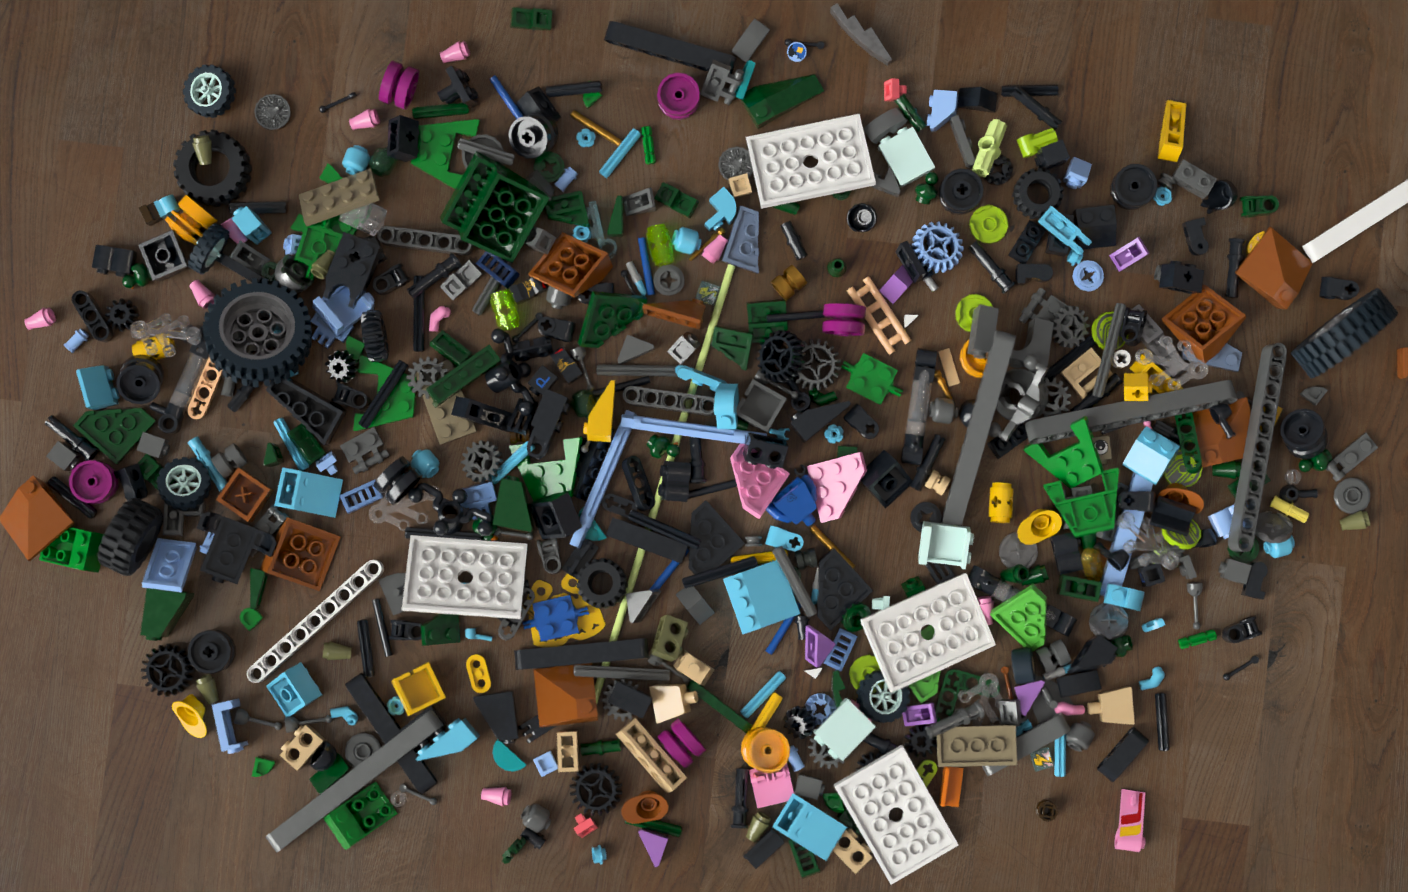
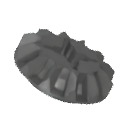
M664 265L654 275V286L663 295H675L683 288L684 275L678 267ZM668 272H670L671 279L678 280L672 282L670 288H668L666 282L660 281L667 279Z

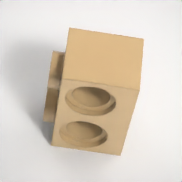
M309 724L305 725V727L301 725L295 731L294 735L296 737L292 742L288 740L281 748L283 752L280 756L297 771L306 764L326 740ZM306 733L310 734L313 738L311 744H307L304 741ZM293 748H296L300 753L298 759H294L291 756Z
M849 828L841 836V838L848 837L850 840L849 844L846 847H842L838 841L833 851L856 874L872 858L869 854L871 849L864 842L860 844L856 840L858 837L856 833ZM861 851L863 858L860 861L853 860L854 852Z

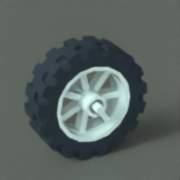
M206 64L200 68H195L193 73H189V78L184 82L185 89H183V95H185L184 101L188 104L187 107L190 110L206 118H216L217 115L221 116L225 114L224 111L231 108L230 105L235 100L236 88H234L235 82L230 78L231 75L215 65L209 66ZM207 79H211L209 85L206 82ZM216 79H217L218 82H219V85H217V86L214 87V84H215ZM207 98V99H208V104H207V105L202 104L203 101Z
M217 223L210 226L203 233L202 238L200 237L196 242L197 245L193 248L194 251L188 260V267L201 275L208 272L210 267L212 268L215 264L216 257H221L220 252H223L230 232Z
M182 457L179 460L177 458L173 459V462H168L164 465L165 468L160 470V476L157 477L160 497L168 506L171 505L174 509L181 508V510H187L190 507L191 509L196 508V505H201L204 499L208 498L209 491H211L209 472L203 463H198L194 458L187 459V457ZM186 473H190L192 475L187 477ZM196 477L199 480V483L191 482ZM172 479L178 482L170 485ZM190 487H196L195 490L191 492ZM179 488L177 493L173 492L172 489Z
M875 670L871 674L865 675V679L860 681L859 689L857 688L856 692L858 694L856 700L860 705V711L864 712L865 717L876 722L886 723L899 719L902 716L901 714L906 712V706L910 702L908 698L910 690L907 689V686L894 692H887L888 686L881 670ZM884 682L883 690L878 686V683ZM874 687L877 690L876 694H872ZM895 693V700L891 699V694ZM871 697H875L877 699L874 705L871 700ZM888 701L893 704L889 709L887 708ZM881 702L883 711L876 709Z

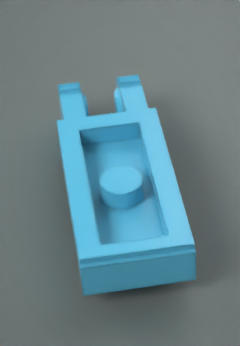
M1052 206L1049 207L1038 221L1065 245L1070 246L1077 254L1082 255L1084 251L1073 242L1076 236L1085 245L1089 246L1092 243L1077 226Z
M678 364L675 367V373L680 379L682 378L685 381L692 379V382L699 386L706 384L710 386L709 389L715 392L718 384H727L725 380L686 365L683 366V364Z

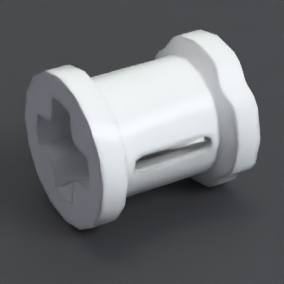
M1125 350L1115 352L1111 365L1114 368L1120 369L1127 366L1131 361L1130 354ZM1123 356V362L1118 363V357Z

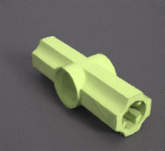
M993 119L990 122L985 136L978 142L980 150L972 171L980 177L989 175L994 160L1001 154L999 147L1007 125L999 119Z

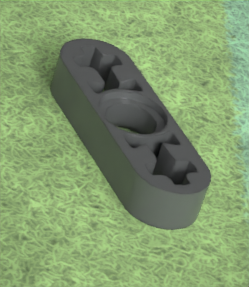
M530 588L523 589V595L528 593L531 600L525 601L521 610V619L504 618L498 628V635L501 639L511 640L515 636L535 599V594ZM509 621L517 624V626L514 624L511 626L510 632L512 634H503L504 630L502 628H507Z

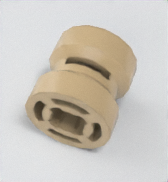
M933 470L925 483V487L933 488L936 490V493L942 496L951 479L947 476L943 477L938 471Z

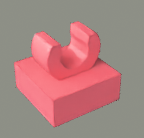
M892 78L884 82V101L892 102L898 99L899 96H902V94H907V86L899 85V79Z
M582 813L575 817L579 825L574 827V830L581 838L598 828L593 819L588 818L586 820Z

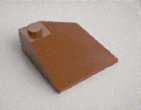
M1269 227L1235 274L1275 308L1287 309L1299 294L1313 263L1272 227Z
M562 232L553 243L548 255L544 254L528 274L530 277L575 298L601 282L613 268L607 252Z
M1204 284L1202 286V293L1189 296L1164 316L1162 321L1186 349L1205 364L1220 352L1246 319V315Z
M692 299V301L643 304L645 315L700 330L706 310V305H703V301Z
M1247 397L1240 398L1236 402L1229 404L1232 415L1227 419V422L1236 434V436L1227 440V436L1220 424H1216L1212 419L1210 409L1192 412L1202 467L1243 458L1251 414Z
M34 475L18 488L0 516L1 524L28 561L36 557L74 524L72 518L47 484Z
M287 517L275 537L277 544L272 556L265 555L260 569L268 574L320 591L341 537Z
M592 663L575 664V665H592ZM574 665L534 669L539 727L598 721L594 677L574 676Z

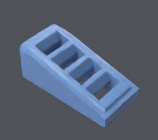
M376 480L339 495L348 514L383 498L382 493H379L373 487ZM371 486L373 487V490L376 494L375 497H372L371 492L369 490V487ZM362 490L366 491L368 500H365L361 492ZM356 493L359 494V497H360V499H361V501H362V502L359 503V504H358L357 499H356V497H355V495H354V494H356ZM350 496L354 502L352 507L347 499Z
M839 628L833 641L836 645L823 663L841 672L857 636ZM843 635L851 639L850 643L840 639V636ZM837 643L848 646L847 650L837 646ZM834 649L844 653V656L841 657L833 653ZM831 656L841 660L840 664L830 660Z

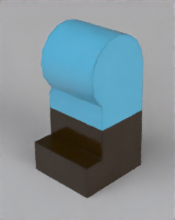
M168 195L153 203L139 207L145 223L152 226L167 216L173 215L171 213L172 210L178 212L180 207L174 195Z

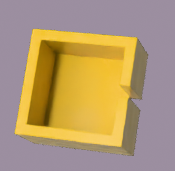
M429 662L412 670V675L408 672L391 681L408 716L446 698Z

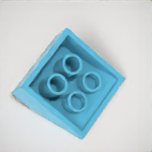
M777 560L723 579L742 634L801 614L793 590Z

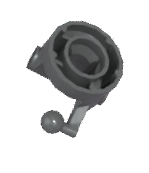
M1030 354L1024 359L1026 368L1011 369L1006 372L996 409L1010 422L1004 431H1001V426L998 423L991 422L988 432L990 437L998 436L1007 442L1020 423L1038 418L1045 410L1048 402V388L1044 382V377L1048 368L1040 364L1039 358L1036 355ZM1034 369H1037V370H1038L1037 372H1031V371H1029V370H1034ZM1012 387L1016 388L1020 395H1024L1018 405L1013 404L1010 400Z

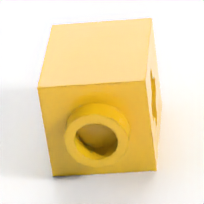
M1124 373V401H1148V393H1152V381H1148V373Z

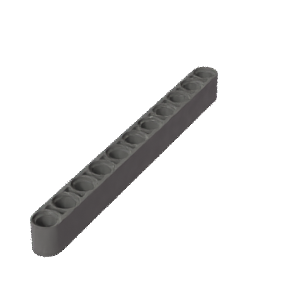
M998 330L995 331L943 511L942 524L962 526L1016 335Z
M1282 343L1268 344L1263 347L1261 352L1228 538V546L1234 552L1250 551L1254 543L1287 356L1286 346Z
M1224 380L1148 396V401H1122L1035 419L1025 423V429L1029 443L1040 444L1076 436L1070 425L1084 416H1087L1089 429L1093 433L1210 409V407L1217 404L1229 405L1238 399L1233 382L1231 380Z
M431 709L265 838L274 850L279 852L442 727L443 723Z

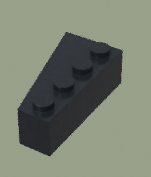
M281 376V383L275 384L274 379L271 380L270 386L267 387L266 391L286 408L293 417L299 420L311 434H314L324 446L330 444L348 410L291 378L285 380L284 376Z

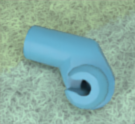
M1161 667L1152 669L1153 675L1150 679L1139 681L1141 690L1156 688L1160 685L1165 677Z
M348 706L330 709L331 718L343 717L347 724L351 726L355 725L358 721L357 713Z

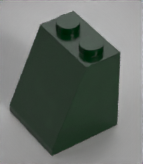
M507 476L506 479L501 478L493 525L534 533L535 528L528 506L524 483L519 482L520 478Z
M147 588L140 635L146 636V640L152 641L162 640V637H169L192 601L194 593Z

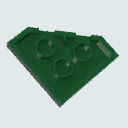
M592 291L578 340L579 346L591 348L602 346L604 344L603 341L610 336H616L626 329V325L633 320L637 321L643 317V304H647L648 299L640 295Z
M143 408L86 411L73 426L118 465L140 441L143 432L147 433L157 421Z

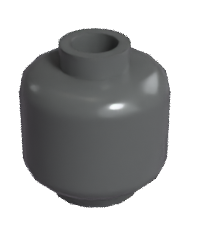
M548 286L546 300L552 304L551 307L563 309V306L570 305L572 296Z
M937 397L930 403L929 417H932L934 422L950 424L954 418H957L959 408L955 406L953 399Z
M1084 721L1073 723L1070 727L1071 731L1066 735L1067 745L1079 752L1087 750L1095 736L1094 731L1091 729L1092 726Z
M536 803L527 805L521 815L523 825L534 832L546 830L551 823L549 810Z

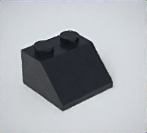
M1114 205L1075 209L1072 212V215H1074V225L1092 242L1089 246L1085 245L1076 236V244L1083 250L1116 246L1117 221Z
M174 230L139 244L153 281H163L179 274L188 267Z
M885 450L866 466L867 472L860 480L863 486L885 509L912 483V479L898 461Z
M568 492L555 493L528 504L542 539L565 538L582 528L580 518L576 513L572 498Z
M1098 634L1086 641L1067 672L1069 674L1096 670L1100 667H1105L1107 664L1110 665L1116 658L1114 653L1118 648Z

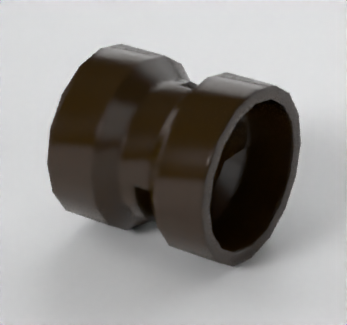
M529 427L526 435L510 432V443L515 444L521 441L525 443L529 441L531 428Z
M1041 800L1036 805V813L1043 821L1050 822L1057 817L1058 809L1051 801Z

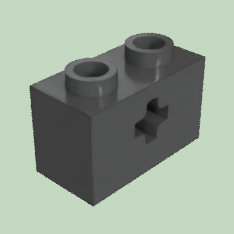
M1184 159L1178 164L1172 174V177L1177 181V185L1202 199L1208 196L1217 178Z

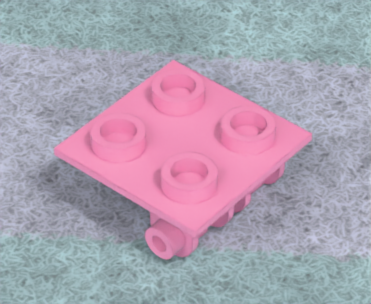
M787 763L780 770L773 773L762 772L755 768L749 770L757 808L787 802L794 793Z

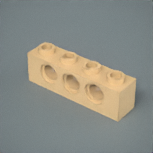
M636 718L615 734L666 793L675 790L687 778Z

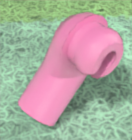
M440 306L431 313L429 331L439 332L440 320L443 317L448 318L451 311L448 307Z
M1063 701L1059 702L1058 706L1054 708L1057 714L1062 713L1064 715H1082L1085 712L1083 705H1072Z

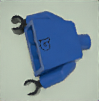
M801 464L803 472L798 473L794 468V474L797 478L775 495L766 511L776 520L785 523L794 522L795 524L803 521L806 526H810L816 520L812 512L817 508L815 504L817 488L810 476L805 474L806 468Z

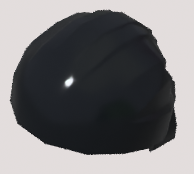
M1216 181L1209 192L1208 199L1203 200L1200 206L1209 207L1206 211L1207 214L1230 208L1237 200V188L1231 181Z

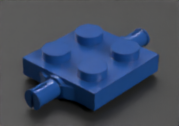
M571 594L532 603L534 619L523 621V625H526L523 627L524 630L536 627L541 642L579 633L578 617L589 615V611H586L588 607L576 609L572 603Z

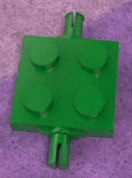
M332 218L328 219L327 223V220H324L322 226L310 225L307 227L305 224L294 261L308 266L305 276L307 279L309 278L312 264L327 250H331L334 253L337 250L343 234L334 232L329 228ZM311 273L310 280H313L314 275Z
M865 353L862 354L855 366L846 361L843 362L844 365L841 368L851 373L846 388L880 405L889 392L898 397L901 396L900 393L903 390L893 385L894 377L898 372L897 369Z

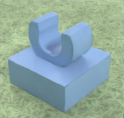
M332 450L315 461L316 467L320 472L325 469L330 475L337 472V468L334 465L337 459Z

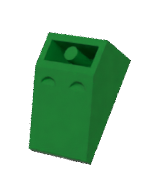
M69 527L41 551L39 560L78 570L99 573L101 564L98 560V552L105 534Z
M374 782L323 819L344 850H346L398 813L377 782Z

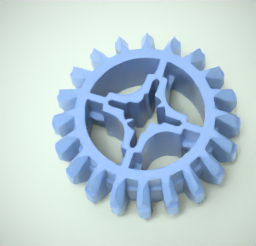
M940 221L935 225L930 222L928 226L923 225L921 230L918 229L916 235L912 238L914 243H912L911 248L914 249L913 251L917 258L922 262V266L928 267L927 272L932 268L935 274L939 272V269L942 273L946 272L947 269L952 270L953 265H957L959 263L958 259L962 258L961 252L964 250V247L961 244L963 239H957L959 233L954 234V227L948 229L947 223L941 226ZM924 238L928 241V249L926 251L923 246ZM948 244H949L950 247H951V256H950V257H949V255L947 254L948 251H947V249H946V247H947Z

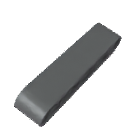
M383 226L377 233L378 239L386 246L447 254L453 253L462 256L469 255L473 251V245L470 243L466 250L459 249V244L463 242L460 235ZM390 231L392 237L389 240H383V234ZM405 234L411 235V240L408 243L402 242V236ZM423 237H430L428 245H421ZM443 239H449L450 241L449 246L446 248L440 247V242Z
M629 386L623 391L624 400L633 406L705 416L714 415V407L711 411H705L704 409L707 402H713L714 404L712 397ZM636 391L637 398L630 401L628 399L629 393ZM650 394L656 395V401L653 403H648L647 397ZM670 396L675 397L674 405L667 406V398ZM693 399L695 401L694 406L687 409L685 407L686 401Z
M1062 713L1052 716L1016 737L1017 761L1071 731ZM1009 765L982 766L986 775L990 776Z

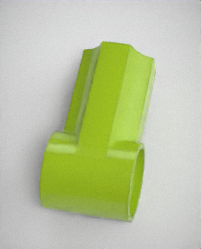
M1053 128L1034 135L1028 134L1017 139L1023 158L1033 156L1041 147L1058 141Z

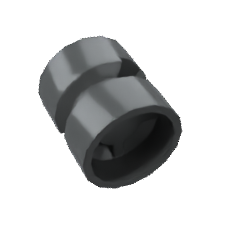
M235 443L226 447L224 453L219 452L211 458L213 465L225 479L234 474L236 468H242L248 464L245 455Z
M1061 639L1050 643L1049 648L1044 646L1035 651L1045 673L1055 670L1057 665L1064 666L1071 662L1070 655Z

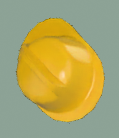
M1037 509L1033 511L1019 525L1017 531L1019 540L1026 545H1033L1055 535L1061 528V517L1052 510Z
M193 694L188 695L182 701L174 702L172 709L186 731L197 738L205 737L207 728L202 720L205 714L204 705Z

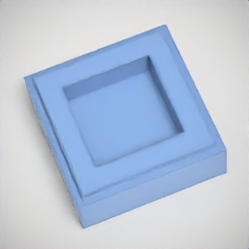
M551 750L533 759L541 777L558 769V764Z

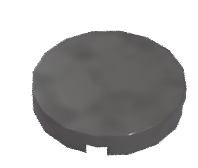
M1272 511L1262 512L1258 515L1255 532L1258 538L1269 543H1281L1291 537L1293 524L1287 516L1278 512L1273 514Z
M1017 532L1008 534L999 546V557L1007 568L1017 564H1022L1029 568L1035 563L1038 556L1037 544L1026 545L1022 543L1018 538Z
M1104 603L1096 606L1090 613L1089 626L1095 636L1099 634L1106 640L1111 641L1125 634L1129 621L1127 613L1122 607Z

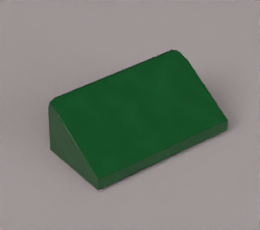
M271 442L268 443L263 465L273 467L284 463L279 445Z
M338 753L334 765L328 770L316 772L309 780L317 792L322 794L351 769V766Z

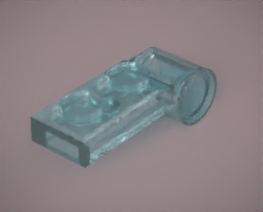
M588 202L589 208H586L588 220L592 219L593 226L590 227L592 238L597 239L600 250H603L606 244H612L614 250L608 253L610 258H613L618 251L616 242L612 239H604L597 202Z

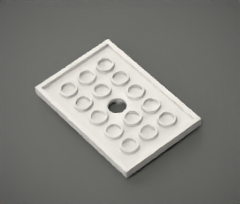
M860 114L746 137L761 209L876 185ZM807 156H813L815 159H818V164L813 168L806 167L803 162Z
M411 535L402 611L521 619L528 544ZM463 571H468L473 576V580L468 584H462L458 581V575Z
M967 573L960 574L860 619L890 692L897 691L996 645ZM929 624L934 628L935 633L932 639L925 640L921 636V629Z
M902 745L833 784L891 885L958 846L956 839ZM898 807L903 810L902 818L899 821L889 819L888 814L892 808Z

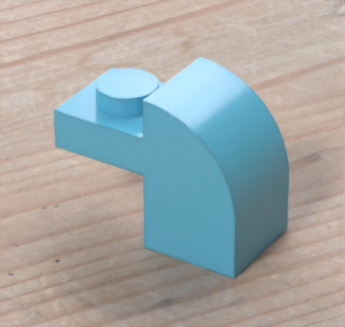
M723 187L709 199L711 205L717 210V213L705 222V227L709 232L712 229L718 230L724 224L723 220L730 225L736 215L735 200L728 190Z
M718 384L714 399V415H716L717 429H737L738 384Z
M1108 583L1103 603L1141 611L1145 592Z

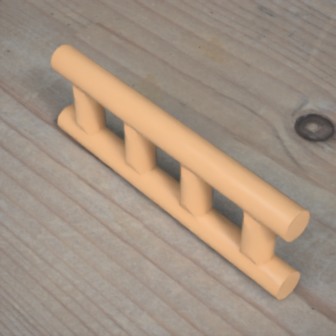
M868 276L863 279L866 284L857 291L854 287H851L847 292L856 305L865 307L866 305L861 297L871 292L876 302L866 307L865 319L890 355L895 352L893 345L901 340L907 344L911 341V338ZM881 308L887 318L877 323L872 313ZM892 324L897 334L887 339L882 329Z

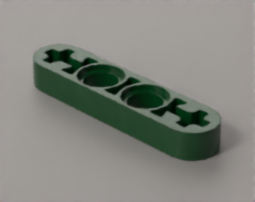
M1192 412L1185 413L1186 419L1183 420L1182 414L1176 415L1175 420L1185 469L1188 473L1196 474L1202 469V459ZM1184 425H1189L1192 427V430L1184 433L1181 431V428ZM1192 442L1195 444V448L1193 450H1186L1184 448L1185 444ZM1190 456H1194L1195 467L1191 466Z
M691 680L687 688L689 690L696 691L698 697L742 731L748 733L753 725L694 680Z

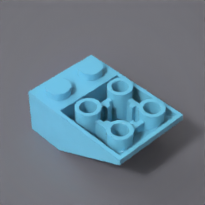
M282 467L274 506L336 518L343 480Z
M458 718L448 726L450 730L447 733L443 731L433 739L435 742L433 745L428 743L419 750V756L416 760L420 761L461 752L480 735L466 718L463 720Z
M794 793L772 826L825 861H827L847 828Z

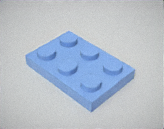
M157 538L142 581L143 588L182 592L197 549L196 543Z

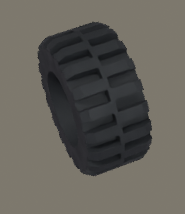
M203 130L200 131V135L192 134L189 136L191 140L188 142L184 140L181 144L183 148L177 150L175 155L178 158L173 162V166L176 168L173 171L174 177L178 180L177 184L183 192L197 203L199 202L208 207L209 205L214 207H220V204L228 205L232 199H239L241 191L245 192L247 189L245 185L247 182H250L251 176L249 172H252V165L249 164L250 158L245 152L244 147L227 133H220L217 130H211L210 132ZM209 135V139L212 140V152H221L229 159V173L221 183L214 186H206L198 180L196 167L199 160L192 145L194 137Z
M130 498L127 502H124L112 518L102 538L98 552L100 564L123 576L134 574L141 567L143 561L146 560L160 533L163 523V513L161 510L138 498Z

